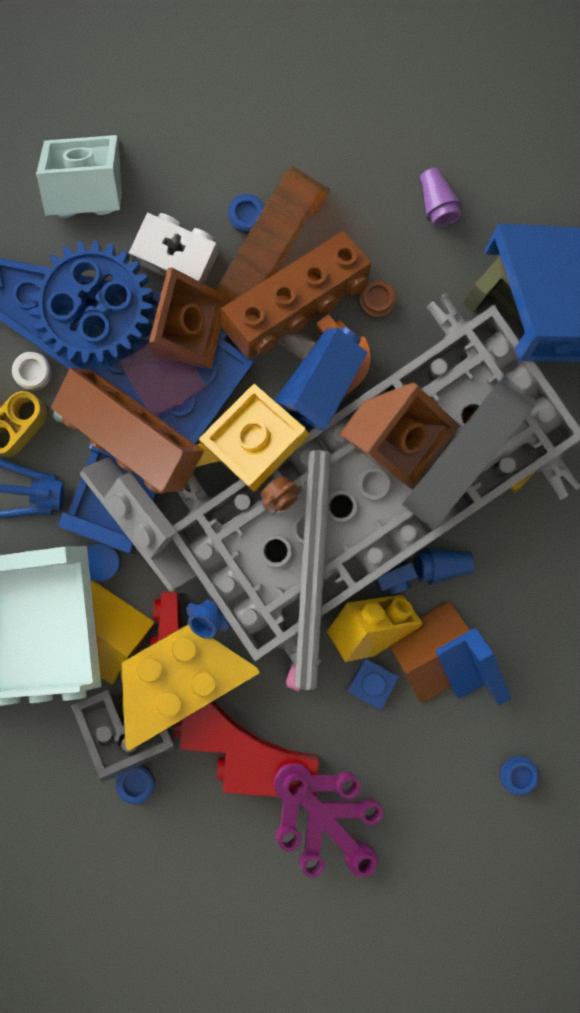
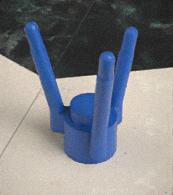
M0 458V467L39 480V482L32 481L30 487L0 484L1 493L29 496L30 504H36V506L0 511V518L36 514L52 515V510H61L64 497V481L56 480V474L42 473Z

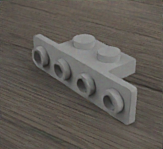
M110 457L82 469L80 476L169 591L173 592L197 577L172 539L177 533L130 472L123 474Z

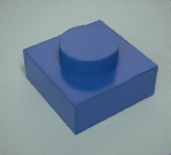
M406 563L387 571L375 579L379 591L388 589L390 595H394L412 587L409 580L418 576L412 563Z
M364 658L347 692L381 710L399 676Z

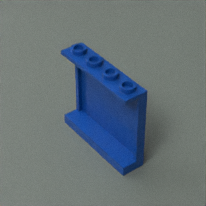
M499 223L484 252L489 255L501 256L525 330V334L515 347L519 361L580 362V227Z

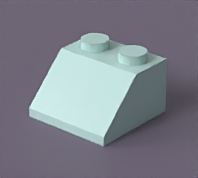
M117 135L44 141L36 175L45 216L57 215L58 217L67 218L77 213L89 212L105 215L115 210H120L122 186Z

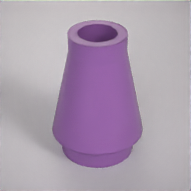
M440 168L426 170L420 175V180L423 187L427 220L432 221L434 227H444L456 222L461 217L460 209L462 203L444 178Z

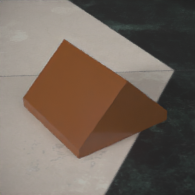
M173 267L168 268L149 340L154 357L212 369L221 332V308L227 305L229 297Z
M450 601L419 617L423 623L420 628L389 647L420 704L451 687L435 651L470 631Z

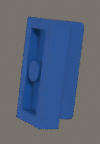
M476 628L435 651L452 690L458 699L484 685L498 706L512 699L494 653Z

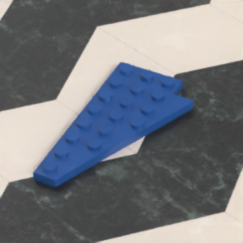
M0 258L1 322L66 368L92 369L196 445L200 441L199 438L209 429L255 364L253 360H247L242 352L226 342L229 336L222 328L212 369L154 357L149 340L162 293L152 290L153 297L144 300V302H148L154 307V312L143 314L150 321L151 326H139L138 330L144 337V340L140 341L132 337L129 342L133 347V352H129L124 347H121L119 349L120 360L117 361L109 353L106 354L105 365H101L97 357L93 356L90 365L86 366L82 361L81 354L72 363L67 359L68 349L58 356L53 352L56 342L47 346L42 341L46 332L38 333L33 327L41 319L33 318L29 314V310L38 307V304L33 303L28 298V295L39 293L40 291L34 286L32 279L44 280L45 278L39 266ZM80 275L79 283L87 285L95 278ZM124 291L114 292L109 299V304L112 306L122 305L127 299V293ZM87 299L85 301L87 307L92 306L96 308L99 304L97 300ZM66 300L60 303L57 308V315H68L74 307V302ZM79 322L72 325L71 331L77 330ZM92 323L88 329V336L91 338L101 336L105 330V323Z

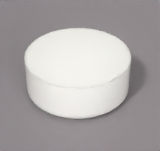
M25 352L14 361L12 375L21 387L36 391L44 388L49 383L52 376V368L48 360L41 354Z

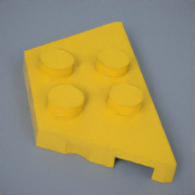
M189 625L184 626L121 663L125 728L124 743L126 749L130 751L256 676L260 673L259 670L214 638H203L196 635Z

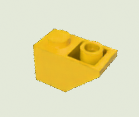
M402 594L348 602L328 629L327 634L344 661L349 662L376 656L420 628L423 623L413 610L412 605Z

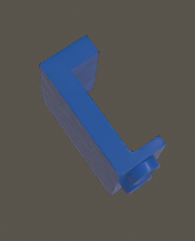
M91 444L89 445L91 453L86 466L110 457L123 474L130 472L120 467L116 463L117 458L108 451H102ZM130 472L154 502L157 492L149 489L144 484L145 479L137 473ZM81 477L68 513H62L58 527L121 551L135 554L136 547Z

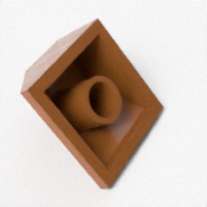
M410 383L364 401L339 435L413 490L459 429L460 425L418 385Z

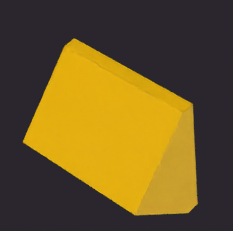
M93 580L91 582L100 677L113 685L121 674V663L134 655L155 624V621Z

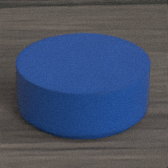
M241 194L235 197L228 208L230 224L236 231L243 234H251L258 231L265 221V208L262 201L252 194Z
M94 544L87 549L90 578L92 580L107 581L118 574L121 567V557L115 548L105 544Z
M145 765L119 775L116 780V790L119 797L129 804L145 802L155 788L154 774Z

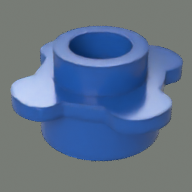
M205 600L203 604L199 605L191 603L186 608V612L190 616L188 618V625L200 637L212 638L218 630L225 632L230 627L229 622L223 617V613L218 605L211 600Z

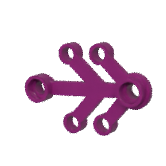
M291 763L282 766L274 778V790L278 797L283 800L280 827L275 833V839L283 851L292 852L301 844V835L296 828L300 803L308 811L304 852L299 858V866L304 875L309 878H315L324 871L325 863L320 856L323 829L345 853V864L353 875L357 877L372 875L378 864L376 853L368 843L356 842L335 818H361L365 824L375 825L383 817V808L373 798H365L362 801H319L312 792L338 791L341 797L352 799L360 792V781L353 773L348 771L342 772L339 775H311L305 766ZM300 780V784L296 788L289 789L292 781ZM346 781H353L349 789L342 790V786ZM375 807L373 814L365 816L368 808ZM289 833L294 834L289 842L282 841L285 835ZM368 859L364 865L359 866L362 860ZM310 860H317L315 866L311 868L306 867Z

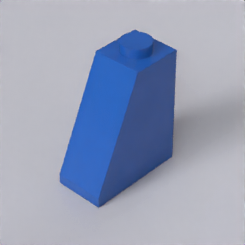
M346 327L341 329L326 328L274 401L302 426L324 431L368 353L359 345L361 339Z

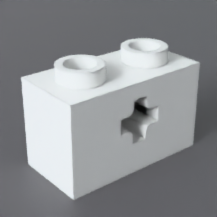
M147 212L129 251L132 261L137 260L141 267L166 277L167 269L173 267L205 284L219 254L217 243L213 241L214 237L197 228H194L192 232L179 226V221L169 215L160 213L157 217ZM178 244H181L183 252L176 251L174 255H171L169 247L176 249Z

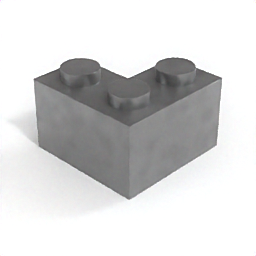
M108 690L71 705L102 782L174 752V745L167 729L128 751L124 743L125 728L121 724Z

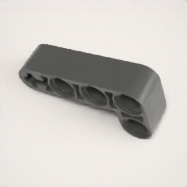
M503 376L402 505L434 530L528 416L536 403V399L506 376Z

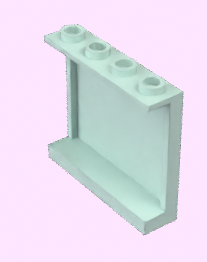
M87 546L59 547L0 555V705L20 703L21 697L29 696V703L53 700V694H62L63 701L86 698V690L101 687Z

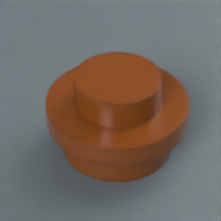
M370 281L360 292V307L371 317L381 318L387 316L395 307L396 292L386 281Z

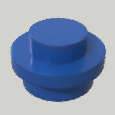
M514 756L503 764L500 771V779L503 786L510 793L526 795L536 788L539 781V771L530 759L523 756Z

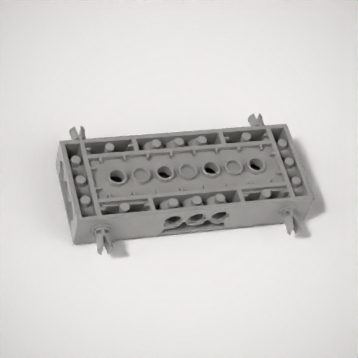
M447 293L441 295L440 298L446 314L432 301L426 309L430 311L446 334L444 340L336 413L324 431L318 429L311 430L309 432L310 436L255 492L243 481L239 480L217 496L209 498L193 473L188 481L191 492L186 487L183 491H177L190 512H188V516L173 525L177 533L172 539L254 661L275 647H283L296 666L310 451L323 450L330 452L331 455L321 616L534 471L537 473L541 471L558 495L559 500L569 496L562 480L572 490L580 488V483L577 482L561 459L563 456L562 452L580 441V427L534 361H519L515 350L519 340L495 305L473 320L465 321ZM503 376H506L536 399V403L528 416L434 530L402 505L413 490L339 435L364 401L414 383L460 425L459 429L432 463L433 465L465 424L461 418L463 409L467 406H477L479 408ZM282 476H287L290 482L295 481L297 486L301 488V492L296 496L298 498L297 501L283 512L279 513L276 510L269 513L267 508L265 509L262 505L265 501L261 496L262 490L272 481ZM337 495H346L353 502V510L345 518H337L330 511V502ZM273 539H279L287 546V556L281 562H272L266 556V545Z

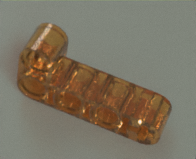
M293 165L290 166L280 179L226 271L217 291L228 296V301L231 302L274 275L308 218L314 217L329 195L330 188L300 168Z

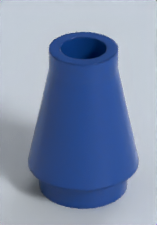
M426 547L424 551L416 553L415 568L417 578L420 582H427L429 585L464 574H472L474 571L473 555L470 551L460 552Z

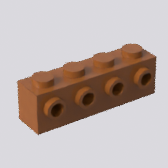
M342 231L222 307L221 328L247 360L258 353L264 355L276 346L278 340L289 333L294 335L300 332L310 319L318 314L325 315L329 313L347 295L354 296L361 292L368 284L372 262L350 237Z
M70 368L51 406L52 410L63 417L62 422L66 426L83 432L90 438L89 442L91 445L102 451H108L117 458L116 463L120 467L137 473L145 479L144 484L149 489L160 494L183 491L204 453L203 449L92 369Z

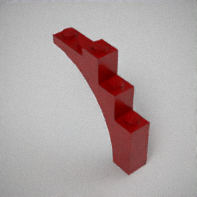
M164 591L162 592L161 599H155L153 621L159 622L158 637H152L151 645L182 628L181 592ZM215 700L174 724V739H180L179 750L226 753L225 758H218L216 778L217 781H223V793L278 797L274 790V778L282 766L291 763L301 764L309 770L311 775H318V755L288 750L259 738L236 723ZM300 780L292 781L289 789L296 788L300 784Z

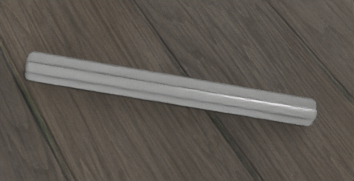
M313 450L309 453L295 687L301 690H313L317 686L331 463L330 452L323 450Z

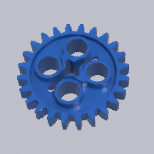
M94 240L91 250H87L82 241H78L77 252L72 253L66 245L63 246L64 258L61 260L53 254L49 255L54 266L51 269L46 266H39L45 278L44 280L32 279V283L40 291L39 293L28 295V298L33 303L38 304V307L29 310V314L33 318L41 319L33 327L38 333L46 332L42 341L47 346L56 342L53 352L58 356L68 349L67 359L72 363L81 354L82 361L86 366L90 365L93 356L97 357L101 365H105L106 354L109 353L117 361L120 360L119 349L121 347H124L129 352H133V347L129 342L132 337L140 341L144 340V337L138 330L139 326H151L150 321L143 314L154 312L153 305L144 302V300L153 297L154 294L150 288H141L149 282L146 274L136 275L141 268L139 262L136 260L127 265L130 256L126 250L116 257V249L112 243L103 252L97 240ZM84 271H96L95 279L87 285L79 283L80 274ZM112 276V280L104 285L106 277ZM124 291L127 293V299L122 305L112 306L109 304V299L114 292ZM87 299L97 300L99 304L96 308L92 306L87 307L85 301ZM66 300L74 302V307L68 315H57V308L60 303ZM79 322L77 330L71 331L72 325ZM92 323H105V330L101 336L96 338L88 336V329Z

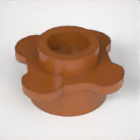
M287 476L279 477L262 490L261 496L265 500L262 505L265 509L267 508L269 513L276 510L279 513L283 512L297 501L298 498L296 496L301 492V488L297 486L295 481L290 482Z

